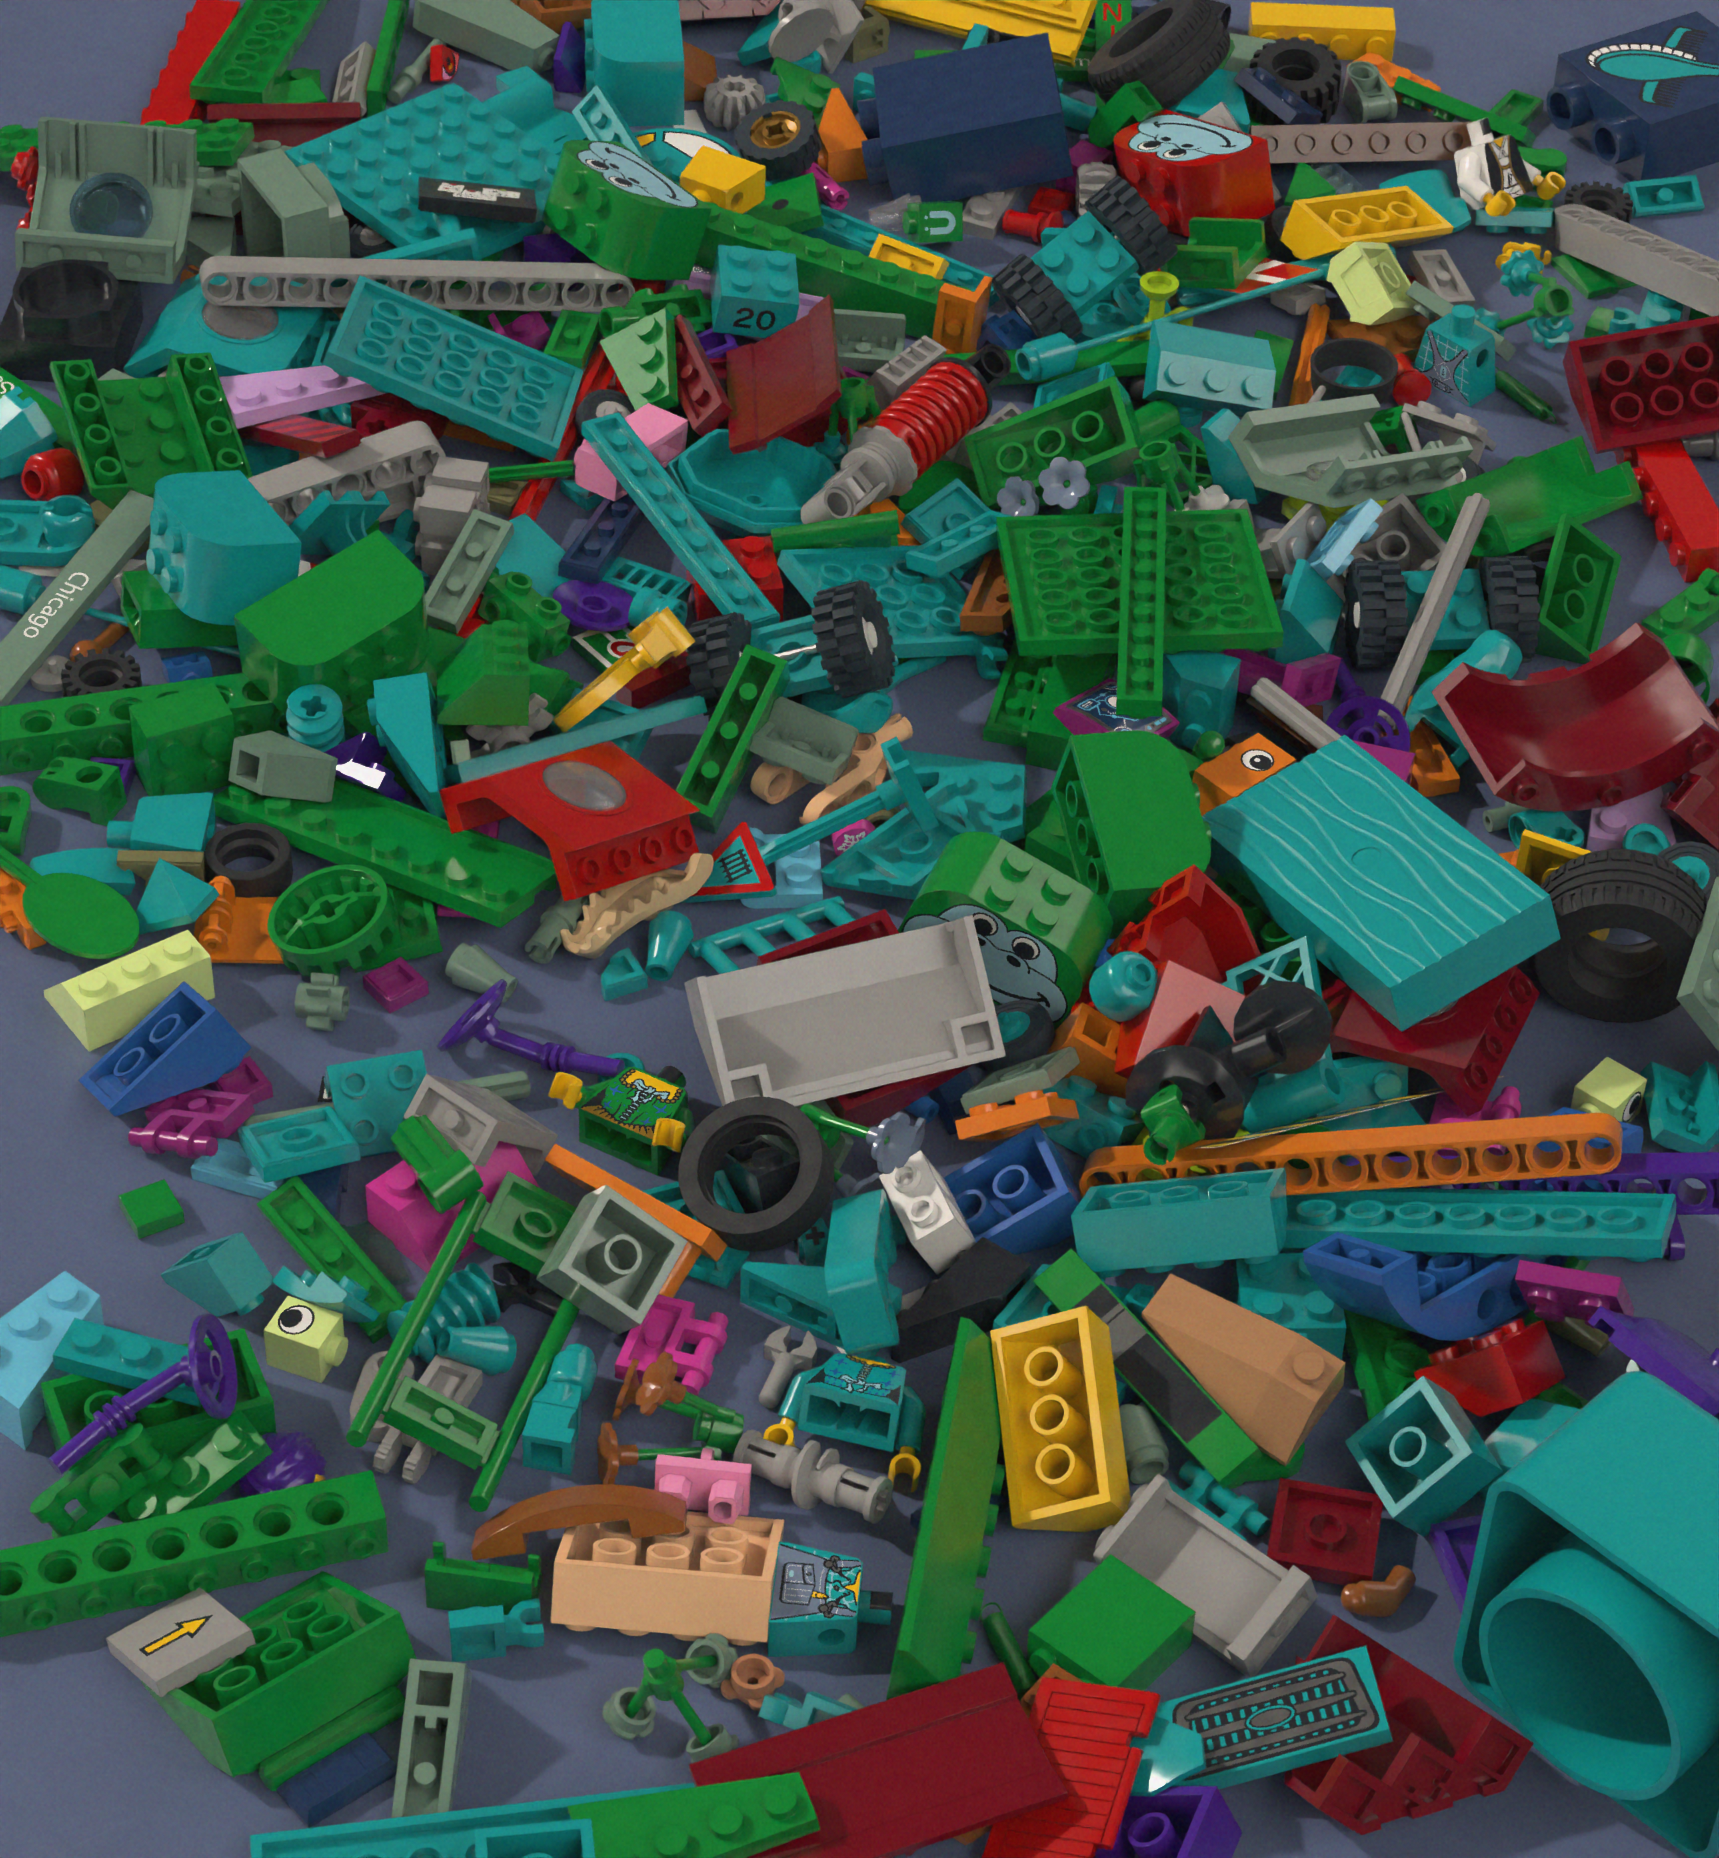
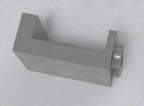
M430 1074L425 1075L403 1116L407 1119L412 1115L415 1117L426 1115L453 1150L457 1151L460 1149L474 1165L485 1167L499 1141L515 1144L533 1176L538 1174L558 1137L556 1133L489 1089Z

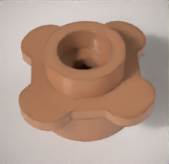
M746 1654L739 1657L733 1663L731 1679L722 1681L721 1693L726 1699L732 1700L737 1698L743 1703L749 1704L751 1709L760 1711L765 1695H772L776 1688L783 1686L785 1675L780 1668L774 1667L773 1663L765 1656Z

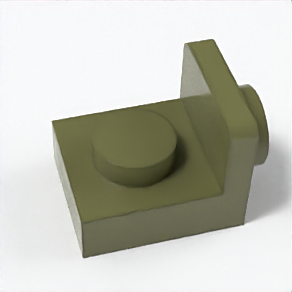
M870 6L862 8L864 22L845 52V58L852 64L888 52L889 20Z

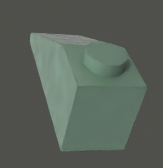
M410 1659L391 1818L452 1811L466 1732L472 1673L466 1663Z

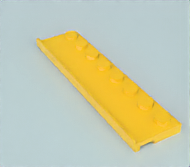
M866 0L862 8L870 6L888 20L966 40L968 31L973 28L975 23L989 26V28L996 31L1025 37L1048 32L1053 61L1058 64L1074 67L1076 64L1074 61L1098 0Z

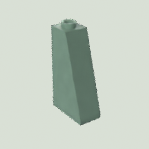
M415 0L413 28L510 70L529 66L534 72L540 74L553 67V59L560 35L510 0Z

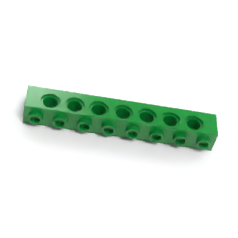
M244 673L0 706V775L42 770L56 757H74L90 761L91 757L113 759L134 757L129 706L210 683H215L233 713L235 738L270 730L276 733L288 734V723L286 715Z
M369 1470L0 1550V1637L32 1630H44L54 1625L86 1618H98L109 1613L136 1607L153 1606L163 1601L181 1598L197 1590L199 1587L205 1592L210 1593L222 1588L249 1582L257 1583L272 1577L299 1571H311L322 1566L354 1559H366L372 1555L389 1552L386 1515L373 1471Z

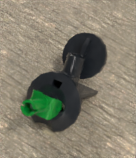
M1274 981L1260 985L1244 997L1234 1017L1233 1036L1236 1042L1233 1041L1215 1011L1209 1005L1203 1009L1184 1046L1172 1045L1155 1049L1138 1061L1126 1083L1125 1105L1141 1117L1148 1129L1149 1138L1144 1144L1146 1158L1156 1165H1165L1166 1160L1169 1163L1173 1160L1176 1151L1198 1141L1234 1138L1244 1120L1245 1109L1259 1083L1256 1075L1264 1071L1273 1074L1290 1075L1307 1070L1322 1058L1332 1039L1333 1026L1331 1014L1323 999L1314 990L1297 982Z

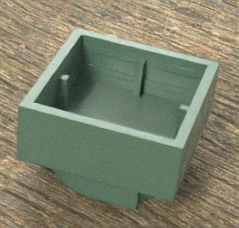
M281 148L237 159L245 256L350 258L349 220L343 213L340 201L331 183L314 162L296 167ZM299 277L292 281L305 285L308 279Z

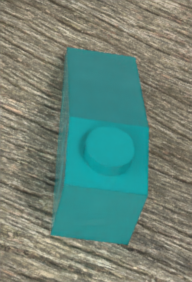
M749 1261L742 1265L740 1302L806 1333L810 1331L813 1336L844 1349L827 1293L824 1267ZM888 1282L887 1288L895 1316H897L902 1307V1289ZM880 1349L854 1355L867 1358L875 1356Z

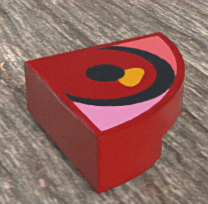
M443 44L431 46V82L450 81L458 69L459 53Z

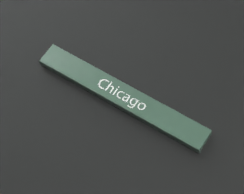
M130 490L1 641L0 706H6L13 700L111 583V580L116 577L150 536V514L153 510L154 498Z

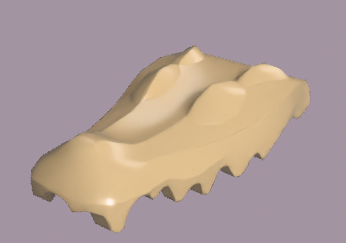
M694 853L690 857L684 871L667 868L601 890V895L598 893L590 894V905L582 906L584 920L577 922L575 931L571 934L569 929L560 930V936L565 949L589 959L600 957L617 937L640 921H651L660 912L670 910L675 904L697 893L711 875L714 865L712 855Z

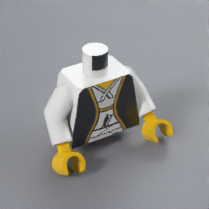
M1488 118L1466 124L1472 146L1455 151L1454 159L1458 177L1457 184L1468 211L1485 207L1487 214L1490 216H1507L1516 205L1513 198L1533 191L1534 185L1537 186L1538 196L1543 200L1552 199L1565 187L1566 181L1560 174L1549 172L1543 178L1540 170L1525 162L1521 157L1515 138L1511 134L1494 139Z

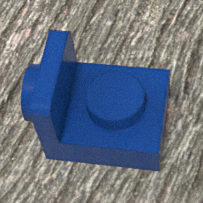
M1012 310L1000 318L995 314L982 324V334L977 340L976 350L979 351L988 344L998 345L1004 350L1021 349L1026 342L1036 340L1037 336L1021 317Z
M204 651L160 658L163 675L168 683L213 677L211 662Z

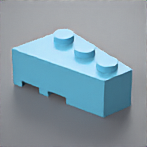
M66 1271L59 1274L0 1318V1432L24 1450L32 1442V1432L45 1415L40 1383L72 1374L55 1369L53 1362V1353L74 1318L104 1325L100 1295Z

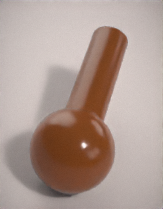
M111 623L93 640L78 641L70 650L69 660L75 662L74 656L79 653L87 657V650L95 649L96 654H102L103 648L113 646L130 630L129 627L118 623Z

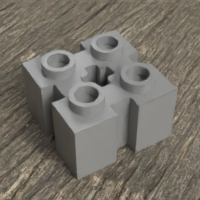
M439 456L434 471L427 472L423 497L416 498L413 511L414 522L420 523V530L417 533L415 542V554L421 556L422 570L427 574H438L474 509L491 515L490 503H487V495L490 490L488 462Z

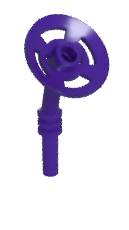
M1341 658L1336 683L1342 693L1340 696L1342 704L1334 709L1325 724L1340 736L1346 735L1351 740L1409 752L1411 735L1403 714L1390 702L1379 697L1367 696L1363 687L1357 686L1345 661ZM1380 710L1387 713L1394 720L1399 730V735H1394L1389 722L1378 715ZM1346 714L1352 720H1355L1348 730L1338 727L1339 722ZM1375 722L1383 726L1387 736L1383 737L1382 731L1374 726Z
M504 979L499 980L489 988L458 1019L437 1045V1048L443 1052L462 1045L475 1037L480 1043L486 1041L491 1046L541 1065L543 1070L561 1071L570 1074L573 1070L614 1078L625 1070L623 1060L576 1052L573 1046H565L564 1044L547 1042L545 1045L500 1029L498 1027L500 1022L494 1015L505 995L507 982Z
M210 1313L197 1316L191 1326L187 1355L181 1358V1362H177L124 1396L119 1397L115 1395L111 1398L113 1405L105 1403L102 1406L103 1413L100 1411L93 1413L94 1420L48 1458L49 1463L60 1475L65 1473L107 1436L115 1438L118 1435L117 1428L123 1431L127 1427L126 1421L132 1423L136 1420L135 1413L183 1383L187 1387L193 1386L200 1403L212 1418L217 1420L228 1418L234 1410L237 1399V1370L229 1337L219 1319ZM205 1334L209 1337L214 1350L210 1351L209 1347L204 1343ZM218 1389H219L218 1399L216 1400L215 1397H216V1395H217V1393H218Z

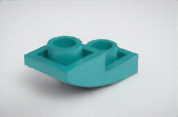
M84 848L66 850L34 857L30 862V867L42 876L52 873L79 874L96 879L110 886L121 895H130L136 884L134 873L130 869L124 871L117 866L118 850L129 849Z
M283 1265L272 1280L279 1288L297 1299L343 1314L344 1321L374 1322L380 1314L365 1301L369 1291L346 1275L339 1282L322 1271L319 1275H316L306 1269L301 1276Z

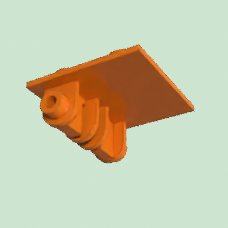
M217 876L208 884L215 887L219 896L196 919L194 937L211 956V963L284 964L270 938L267 927L269 913L279 897H235V888L229 878Z

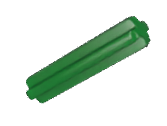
M389 1686L263 1760L258 1768L261 1780L270 1791H277V1788L285 1781L367 1732L373 1734L404 1715L405 1697L398 1687Z

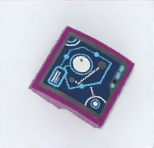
M1110 678L1059 705L1053 711V714L1073 735L1139 730L1166 738L1173 734L1180 724L1164 707H1162V717L1150 716L1145 719H1134L1127 715H1116L1117 681Z

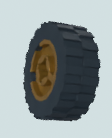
M777 100L776 102H768L762 104L763 106L752 109L747 116L741 119L740 125H737L735 142L742 159L766 166L765 179L767 181L778 179L781 181L800 175L802 171L809 169L812 166L811 164L818 159V153L822 148L821 138L814 115L811 110H807L805 105H799L795 101L785 102Z

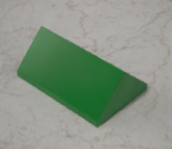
M1567 513L1560 515L1537 601L1540 603V613H1538L1540 628L1537 631L1538 645L1535 647V654L1586 664L1590 662L1589 655L1598 650L1622 556Z

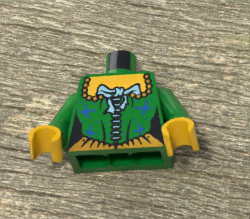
M665 1066L657 1076L636 1067H628L616 1077L591 1086L583 1085L582 1080L574 1075L558 1072L555 1074L548 1093L550 1098L563 1100V1105L566 1108L579 1109V1142L657 1176L662 1172L673 1151H683L688 1138L695 1130V1117L688 1109V1093L684 1089L686 1078L679 1069L673 1066Z

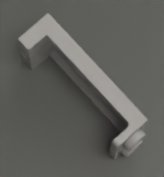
M1157 1474L1149 1485L1143 1484L1135 1491L1128 1505L1129 1510L1116 1525L1108 1526L1101 1533L1096 1542L1093 1554L1097 1565H1099L1112 1554L1196 1611L1192 1638L1248 1678L1255 1677L1318 1596L1311 1577L1294 1565L1289 1571L1176 1494L1171 1489L1168 1480Z

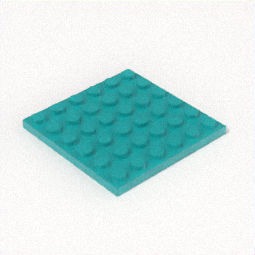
M454 82L284 151L296 167L314 162L331 183L341 207L397 248L440 237L436 226V219L441 213L418 210L417 190L419 177L534 189L537 214L536 222H533V224L457 215L463 230L474 229L481 259L523 241L525 236H534L543 232L546 224L542 221V214L559 161L557 154Z

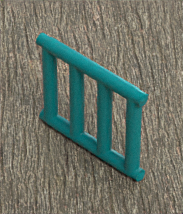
M836 896L702 937L690 943L688 952L692 958L701 956L719 974L740 970L722 950L744 944L759 957L777 950L764 937L786 931L798 942L817 935L806 925L808 923L828 918L838 927L856 919L845 910L842 897Z

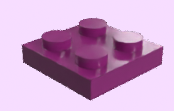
M1519 1260L1515 1280L1529 1309L1535 1311L1534 1314L1539 1318L1553 1322H1563L1565 1317L1585 1320L1584 1323L1587 1326L1595 1328L1588 1321L1600 1305L1617 1313L1629 1316L1634 1314V1306L1621 1277Z

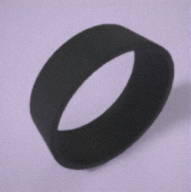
M1340 338L1330 340L1319 345L1310 357L1312 389L1315 393L1319 386L1323 385L1326 387V391L1321 398L1323 401L1374 394L1378 403L1382 404L1389 398L1398 372L1397 359L1388 349L1364 339ZM1336 366H1358L1377 373L1383 378L1384 382L1367 387H1352L1335 383L1325 378L1321 373Z

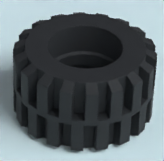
M1291 37L1289 40L1281 38L1276 39L1275 43L1268 42L1263 45L1262 49H1258L1254 53V57L1250 61V69L1261 67L1267 70L1276 78V83L1294 92L1303 101L1320 111L1323 116L1317 124H1326L1331 120V116L1337 112L1342 66L1341 62L1337 60V55L1333 51H1327V46L1322 43L1315 44L1314 40L1311 39L1299 40V37ZM1249 92L1247 93L1249 110L1252 114H1256L1258 121L1267 122V125H1288Z

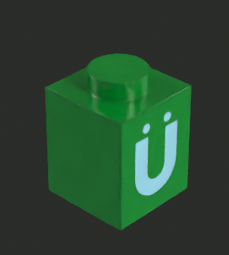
M962 202L907 203V211L903 214L902 222L904 233L908 235L909 241L916 243L963 241Z

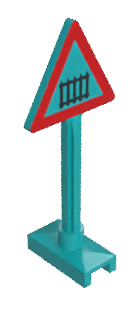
M895 737L880 744L892 779L875 786L876 791L761 847L757 846L748 824L741 822L712 852L714 865L707 881L697 893L680 903L773 897L777 894V890L767 869L770 863L884 808L889 811L904 803L923 833L939 826L898 738Z

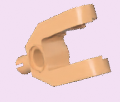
M896 713L877 732L872 734L859 733L847 769L839 776V780L833 782L832 785L826 784V788L810 800L804 810L803 817H799L800 823L804 826L872 793L876 789L875 786L882 784L888 773V767L880 744L895 737L898 738L900 743L912 737L913 728L909 720L905 716L901 719V714ZM763 762L755 771L750 787L755 795L767 803L775 805L810 781L806 780L802 773L789 767H777Z

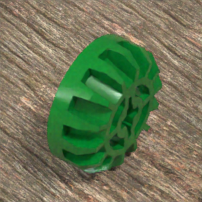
M336 865L312 872L288 887L274 903L269 913L267 927L270 938L287 968L299 971L302 975L311 977V973L324 972L325 974H334V976H339L340 978L341 968L352 966L358 972L362 970L361 960L367 955L375 959L381 955L384 949L383 943H389L396 930L395 920L398 916V911L385 881L377 872L360 865Z

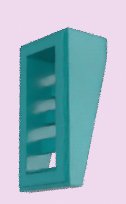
M620 556L615 559L601 580L626 591L632 598L635 597L641 588L647 586L661 592L663 598L672 596L686 602V604L692 587V583L681 577ZM619 572L625 575L622 579L615 578V576Z

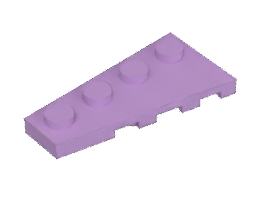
M325 365L219 377L237 429L290 415L386 394L375 390L370 384L356 378L341 376Z

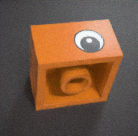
M1259 733L1241 743L1233 745L1228 751L1209 762H1204L1194 771L1193 783H1196L1199 787L1201 815L1203 816L1219 805L1225 804L1228 800L1240 796L1244 791L1260 782H1264L1267 778L1296 763L1297 759Z

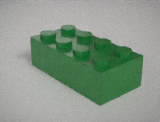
M244 1328L227 1332L237 1370V1399L230 1416L241 1409L261 1436L269 1432H276L274 1401ZM209 1337L204 1338V1343L209 1347L210 1351L214 1350ZM76 1374L40 1383L46 1424L55 1450L58 1451L94 1420L93 1413L96 1411L103 1413L102 1406L105 1403L113 1405L111 1398L115 1395L122 1397L133 1389ZM218 1389V1393H217V1395H216V1397H215L216 1400L218 1399L219 1389ZM161 1397L135 1413L136 1420L132 1423L126 1421V1428L133 1424L141 1423L152 1435L151 1444L155 1449H163L174 1461L228 1418L217 1420L212 1418L202 1405L199 1407ZM118 1428L116 1429L118 1434L122 1432ZM107 1436L102 1442H100L83 1458H81L77 1463H75L71 1468H69L64 1473V1475H66L68 1472H70L72 1469L78 1466L81 1462H83L85 1459H87L89 1456H91L93 1453H95L97 1450H99L102 1446H104L113 1438ZM127 1457L121 1462V1465L127 1470L138 1461L135 1457Z

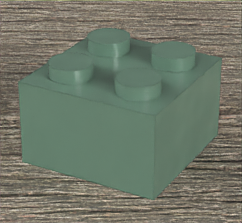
M604 1185L583 1196L536 1280L619 1335L642 1324L688 1241L608 1185Z

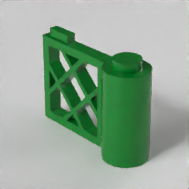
M1159 398L1134 411L1145 445L1155 440H1166L1170 443L1180 441L1190 450V453L1177 451L1184 464L1190 465L1189 473L1197 486L1207 489L1213 485L1211 475L1196 473V466L1209 467L1205 446L1200 439L1180 424V413L1175 405ZM1176 470L1174 481L1178 483H1185L1181 478L1180 474L1178 473V471ZM1146 476V485L1148 487L1167 488L1166 483L1155 484ZM1167 489L1166 502L1175 509ZM1189 489L1179 493L1183 505L1189 501Z

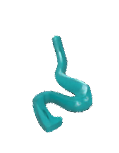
M914 657L895 666V676L892 677L893 683L889 688L842 698L841 694L838 695L834 691V686L803 693L801 705L856 727L859 733L872 734L883 727L893 710L892 698L887 694L899 683L944 663L947 657Z

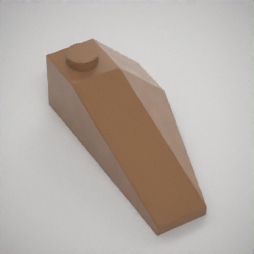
M1173 1274L1168 1276L1142 1312L1143 1319L1175 1358L1188 1368L1201 1384V1387L1257 1445L1260 1451L1285 1467L1343 1387L1345 1362L1304 1336Z

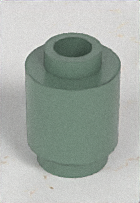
M1133 1404L1122 1405L1119 1407L1128 1477L1136 1484L1150 1483L1157 1474L1162 1476L1168 1470L1169 1462L1167 1458L1169 1450L1151 1411L1147 1407L1135 1406Z

